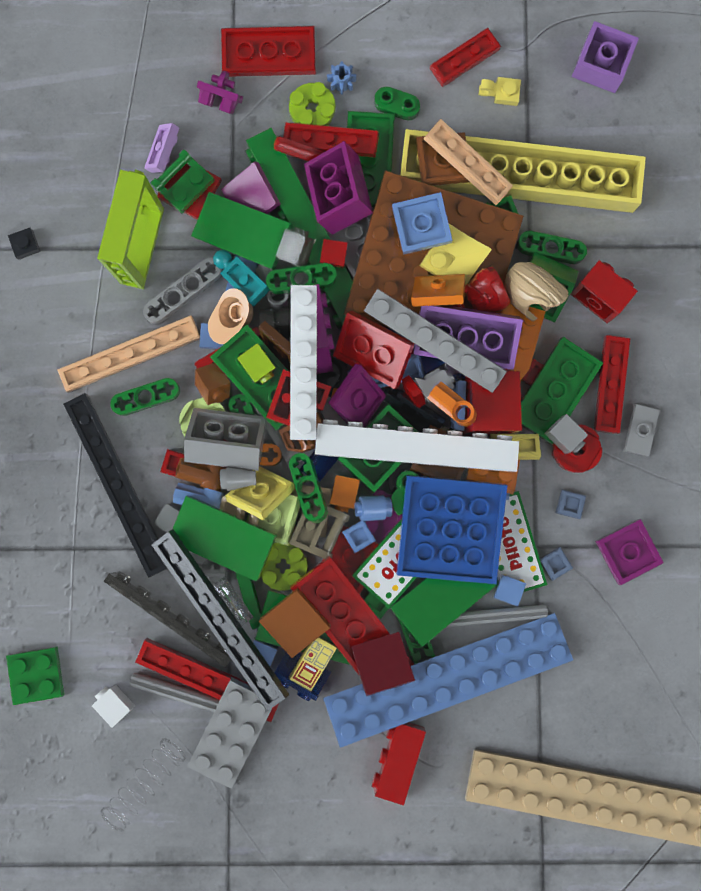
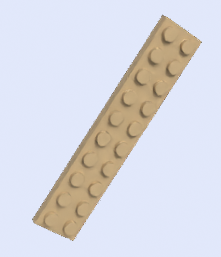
M474 749L465 796L466 801L701 847V793L479 749Z

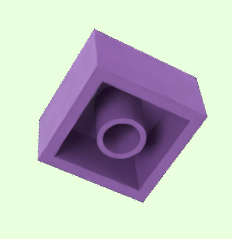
M594 21L571 77L615 93L623 81L639 38Z

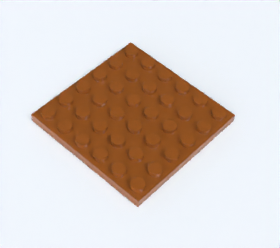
M385 171L343 315H346L349 311H354L385 328L391 329L364 311L377 289L382 290L417 314L420 312V306H412L411 296L415 277L434 276L419 266L430 248L403 255L392 204L441 192L448 223L492 249L472 278L483 268L494 267L503 285L524 216ZM464 293L463 304L465 308L472 309L467 294Z

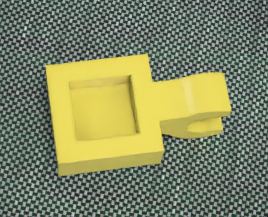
M498 77L496 83L492 80L482 79L478 95L494 96L495 104L517 106L520 97L521 79Z

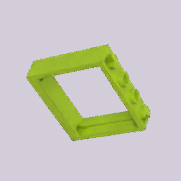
M120 169L97 259L120 284L144 289L164 207L143 172L136 169L135 172Z

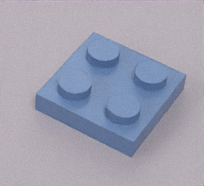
M441 192L392 204L403 255L452 243L453 240Z

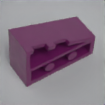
M316 284L317 374L333 372L330 349H334L332 334H327V329L331 328L329 313L324 314L323 309L328 308L326 293L321 294L320 286Z

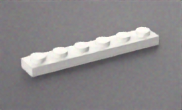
M291 285L290 440H316L317 286Z

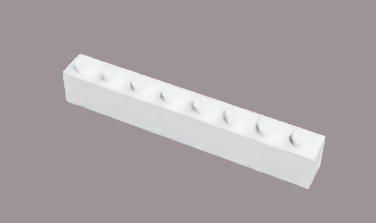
M323 420V424H317L315 455L517 472L519 441H512V436L497 435V439H487L488 434L472 433V437L462 436L463 432L448 431L447 435L438 434L437 429L423 428V433L413 432V427L398 426L397 431L388 430V425L373 424V428H363V423L348 422V426L338 425L336 420Z

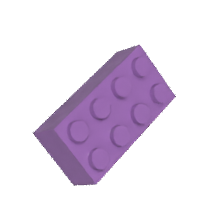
M449 305L420 306L419 315L500 367L514 370L523 319L520 316ZM414 345V355L437 358L420 346Z

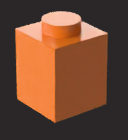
M336 475L330 505H335L334 509L348 513L349 508L354 509L360 480Z

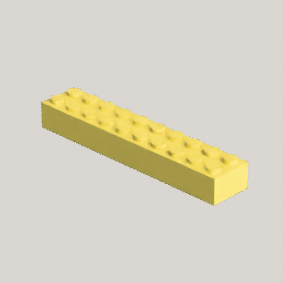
M405 130L400 170L401 176L421 182L416 138L426 136L428 134L427 131ZM466 136V142L513 185L503 198L511 195L512 199L630 213H633L641 205L646 160L644 156ZM471 182L434 186L449 192L485 196Z

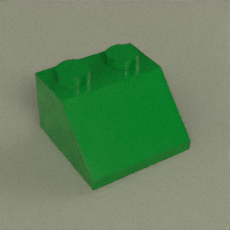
M534 252L530 263L543 268L567 289L570 296L576 284L579 271ZM566 301L559 306L551 307L545 312L544 318L555 323ZM531 304L529 306L543 310L539 304Z

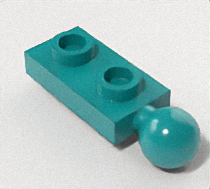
M219 250L214 254V265L219 269H224L220 274L234 288L241 290L253 307L270 291L268 286L237 256L232 260L231 254L226 250Z

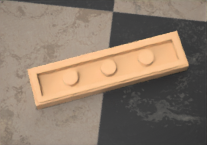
M442 119L424 137V140L495 205L513 187L505 177Z

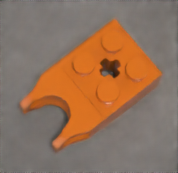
M510 303L503 311L496 313L520 316L523 319L514 370H512L520 371L521 383V379L530 369L546 311L529 307L528 310L537 317L535 321H531Z

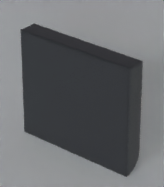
M334 371L316 374L317 382L331 387L336 385L340 378V374Z

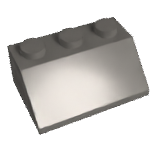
M194 408L184 439V462L259 471L266 419L263 416Z

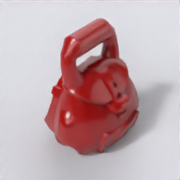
M494 267L483 268L477 272L470 283L465 285V293L472 309L496 313L503 311L510 304L505 287ZM463 303L453 305L455 307L465 308Z

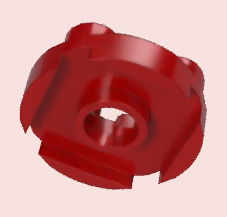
M579 425L588 434L583 440L585 445L581 448L583 450L582 454L577 453L575 455L573 451L565 454L554 443L552 445L553 458L562 469L568 472L583 473L594 468L602 457L603 452L599 435L586 425Z

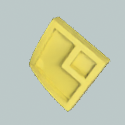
M449 224L452 243L430 248L419 266L434 276L465 274V285H467L492 249Z

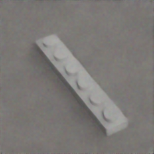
M380 289L376 290L364 309L372 317L492 393L507 372Z

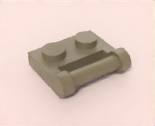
M308 500L312 503L313 511L310 514H313L315 517L318 516L317 513L321 508L315 506L313 500ZM327 506L328 513L325 520L320 523H313L306 519L302 513L289 544L323 559H326L328 556L332 558L333 554L331 552L344 523L348 522L350 516ZM331 515L336 519L323 548L315 547L328 516Z

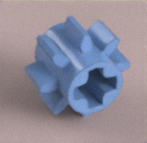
M343 61L337 66L331 65L332 74H327V81L332 82L331 90L336 89L340 91L341 95L348 89L352 91V82H356V74H352L353 66L350 65L348 67Z

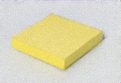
M259 466V471H256V485L232 490L225 497L227 502L264 520L296 488L293 482Z

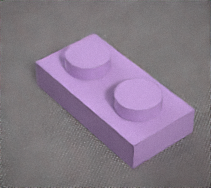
M173 123L159 125L144 169L151 173L165 171L170 163L169 157L172 148L177 143L179 127Z

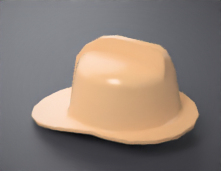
M235 288L224 292L210 316L208 332L212 340L218 344H225L252 321L253 307L241 290Z

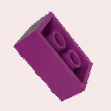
M345 141L304 164L317 222L332 235L373 213L359 155Z

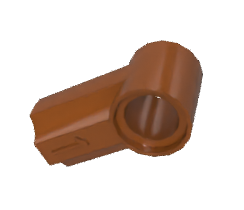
M180 458L175 478L200 484V487L221 492L220 470L226 468L184 462V458Z

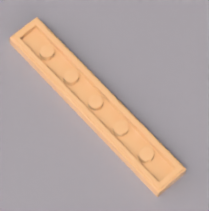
M192 315L57 370L66 392L69 393L200 339V334Z

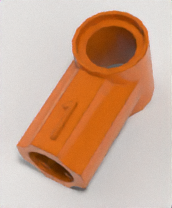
M442 381L430 392L427 399L459 425L470 426L475 422L477 413L471 403L464 400ZM464 407L469 408L471 411L469 418L465 420L458 419L459 410Z

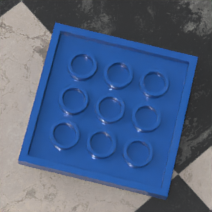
M406 475L397 576L497 584L508 485Z

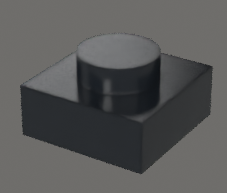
M30 227L8 235L14 255L18 260L41 252L34 231Z

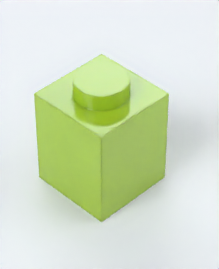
M258 343L237 358L255 384L259 381L264 384L274 377L272 372L276 368Z

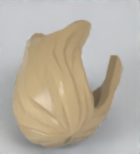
M517 262L507 272L504 287L510 303L531 321L537 319L528 310L531 304H539L543 310L548 311L551 307L559 306L565 302L569 296V292L546 270L533 263Z

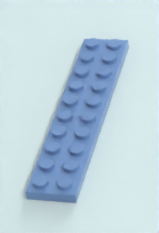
M553 613L547 617L531 621L411 665L415 682L367 697L363 685L360 684L324 697L323 700L339 747L341 748L573 661V657L556 614Z

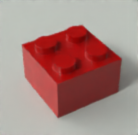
M599 260L570 295L608 324L622 312L638 290L634 288V284L629 279L621 278L616 274L610 264L602 263Z

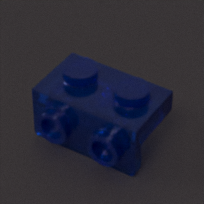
M286 652L274 673L285 688L288 689L291 686L298 691L297 695L304 700L310 701V699L316 701L332 671L325 668L312 691H309L289 679L302 654L299 652L291 658Z

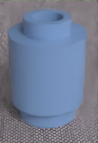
M384 495L360 496L359 501L355 502V515L360 517L361 521L385 520L386 517L392 516L390 497H384Z

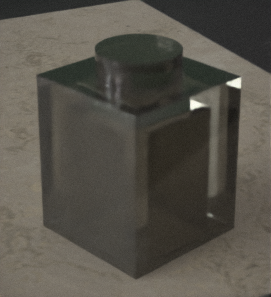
M295 227L294 231L285 229L276 258L296 266H307L316 239L308 237V231Z

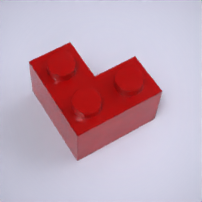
M283 369L266 418L290 426V372ZM317 381L316 410L323 411L331 386Z

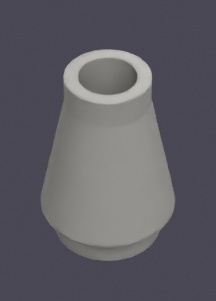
M231 467L221 469V489L232 491L256 485V471Z

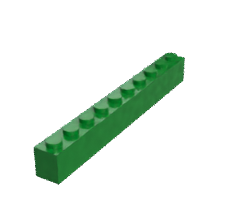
M269 128L246 140L248 149L245 150V153L251 164L259 162L280 202L278 206L280 211L277 212L279 218L293 225L289 237L294 246L299 245L302 251L299 253L303 264L305 266L320 264L323 240L331 239L325 228L317 222L314 207L286 154L274 150V142L277 137L272 128ZM345 266L344 268L334 267L337 273L335 284L328 288H321L323 293H326L328 308L331 307L335 313L332 318L338 329L342 328L346 317L343 314L353 283ZM324 270L322 275L315 276V271H312L313 283H316V277H323L324 281H328L329 276L332 274H328L327 270Z

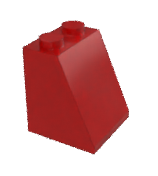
M505 369L507 372L493 393L465 376L464 381H467L466 401L475 408L477 417L472 425L464 426V431L460 430V432H463L462 436H472V433H484L490 436V434H514L522 431L520 371ZM465 408V419H467L471 414L469 408Z

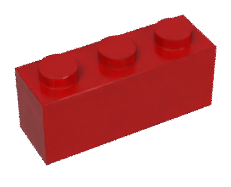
M408 722L387 731L386 738L390 740L387 749L382 748L379 763H382L380 773L375 772L371 787L375 788V797L404 806L426 734L425 727Z

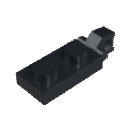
M388 386L384 391L386 395L384 401L389 403L397 413L421 433H423V428L428 429L430 425L440 429L446 420L426 405L420 408L416 407L403 390L393 389Z

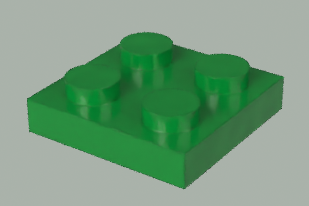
M58 646L6 656L13 705L64 696Z

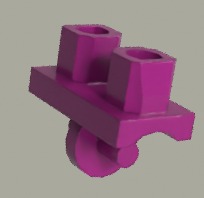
M223 70L220 76L212 75L211 81L218 83L217 87L198 80L197 88L200 89L198 103L212 107L215 95L221 96L222 101L219 110L232 115L237 103L242 104L243 96L226 90V87L234 89L236 83L229 80V72Z

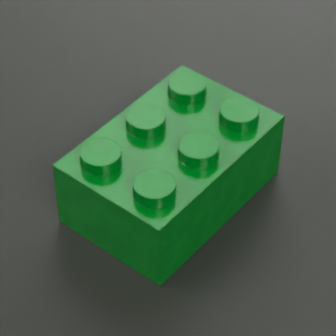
M388 404L366 428H373V424L388 425V430L398 431V426H413ZM339 457L337 459L372 492H376L402 463Z

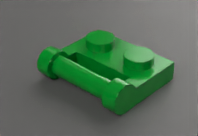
M184 149L158 179L154 178L150 182L151 186L181 214L215 181L214 177ZM187 164L190 169L167 190L164 186Z

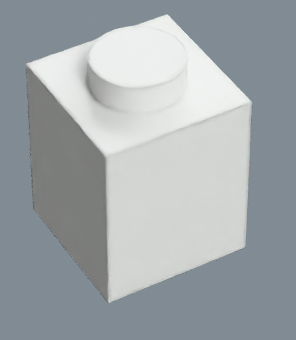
M117 685L110 689L107 686L104 687L95 696L97 701L92 705L111 728L119 723L135 707Z

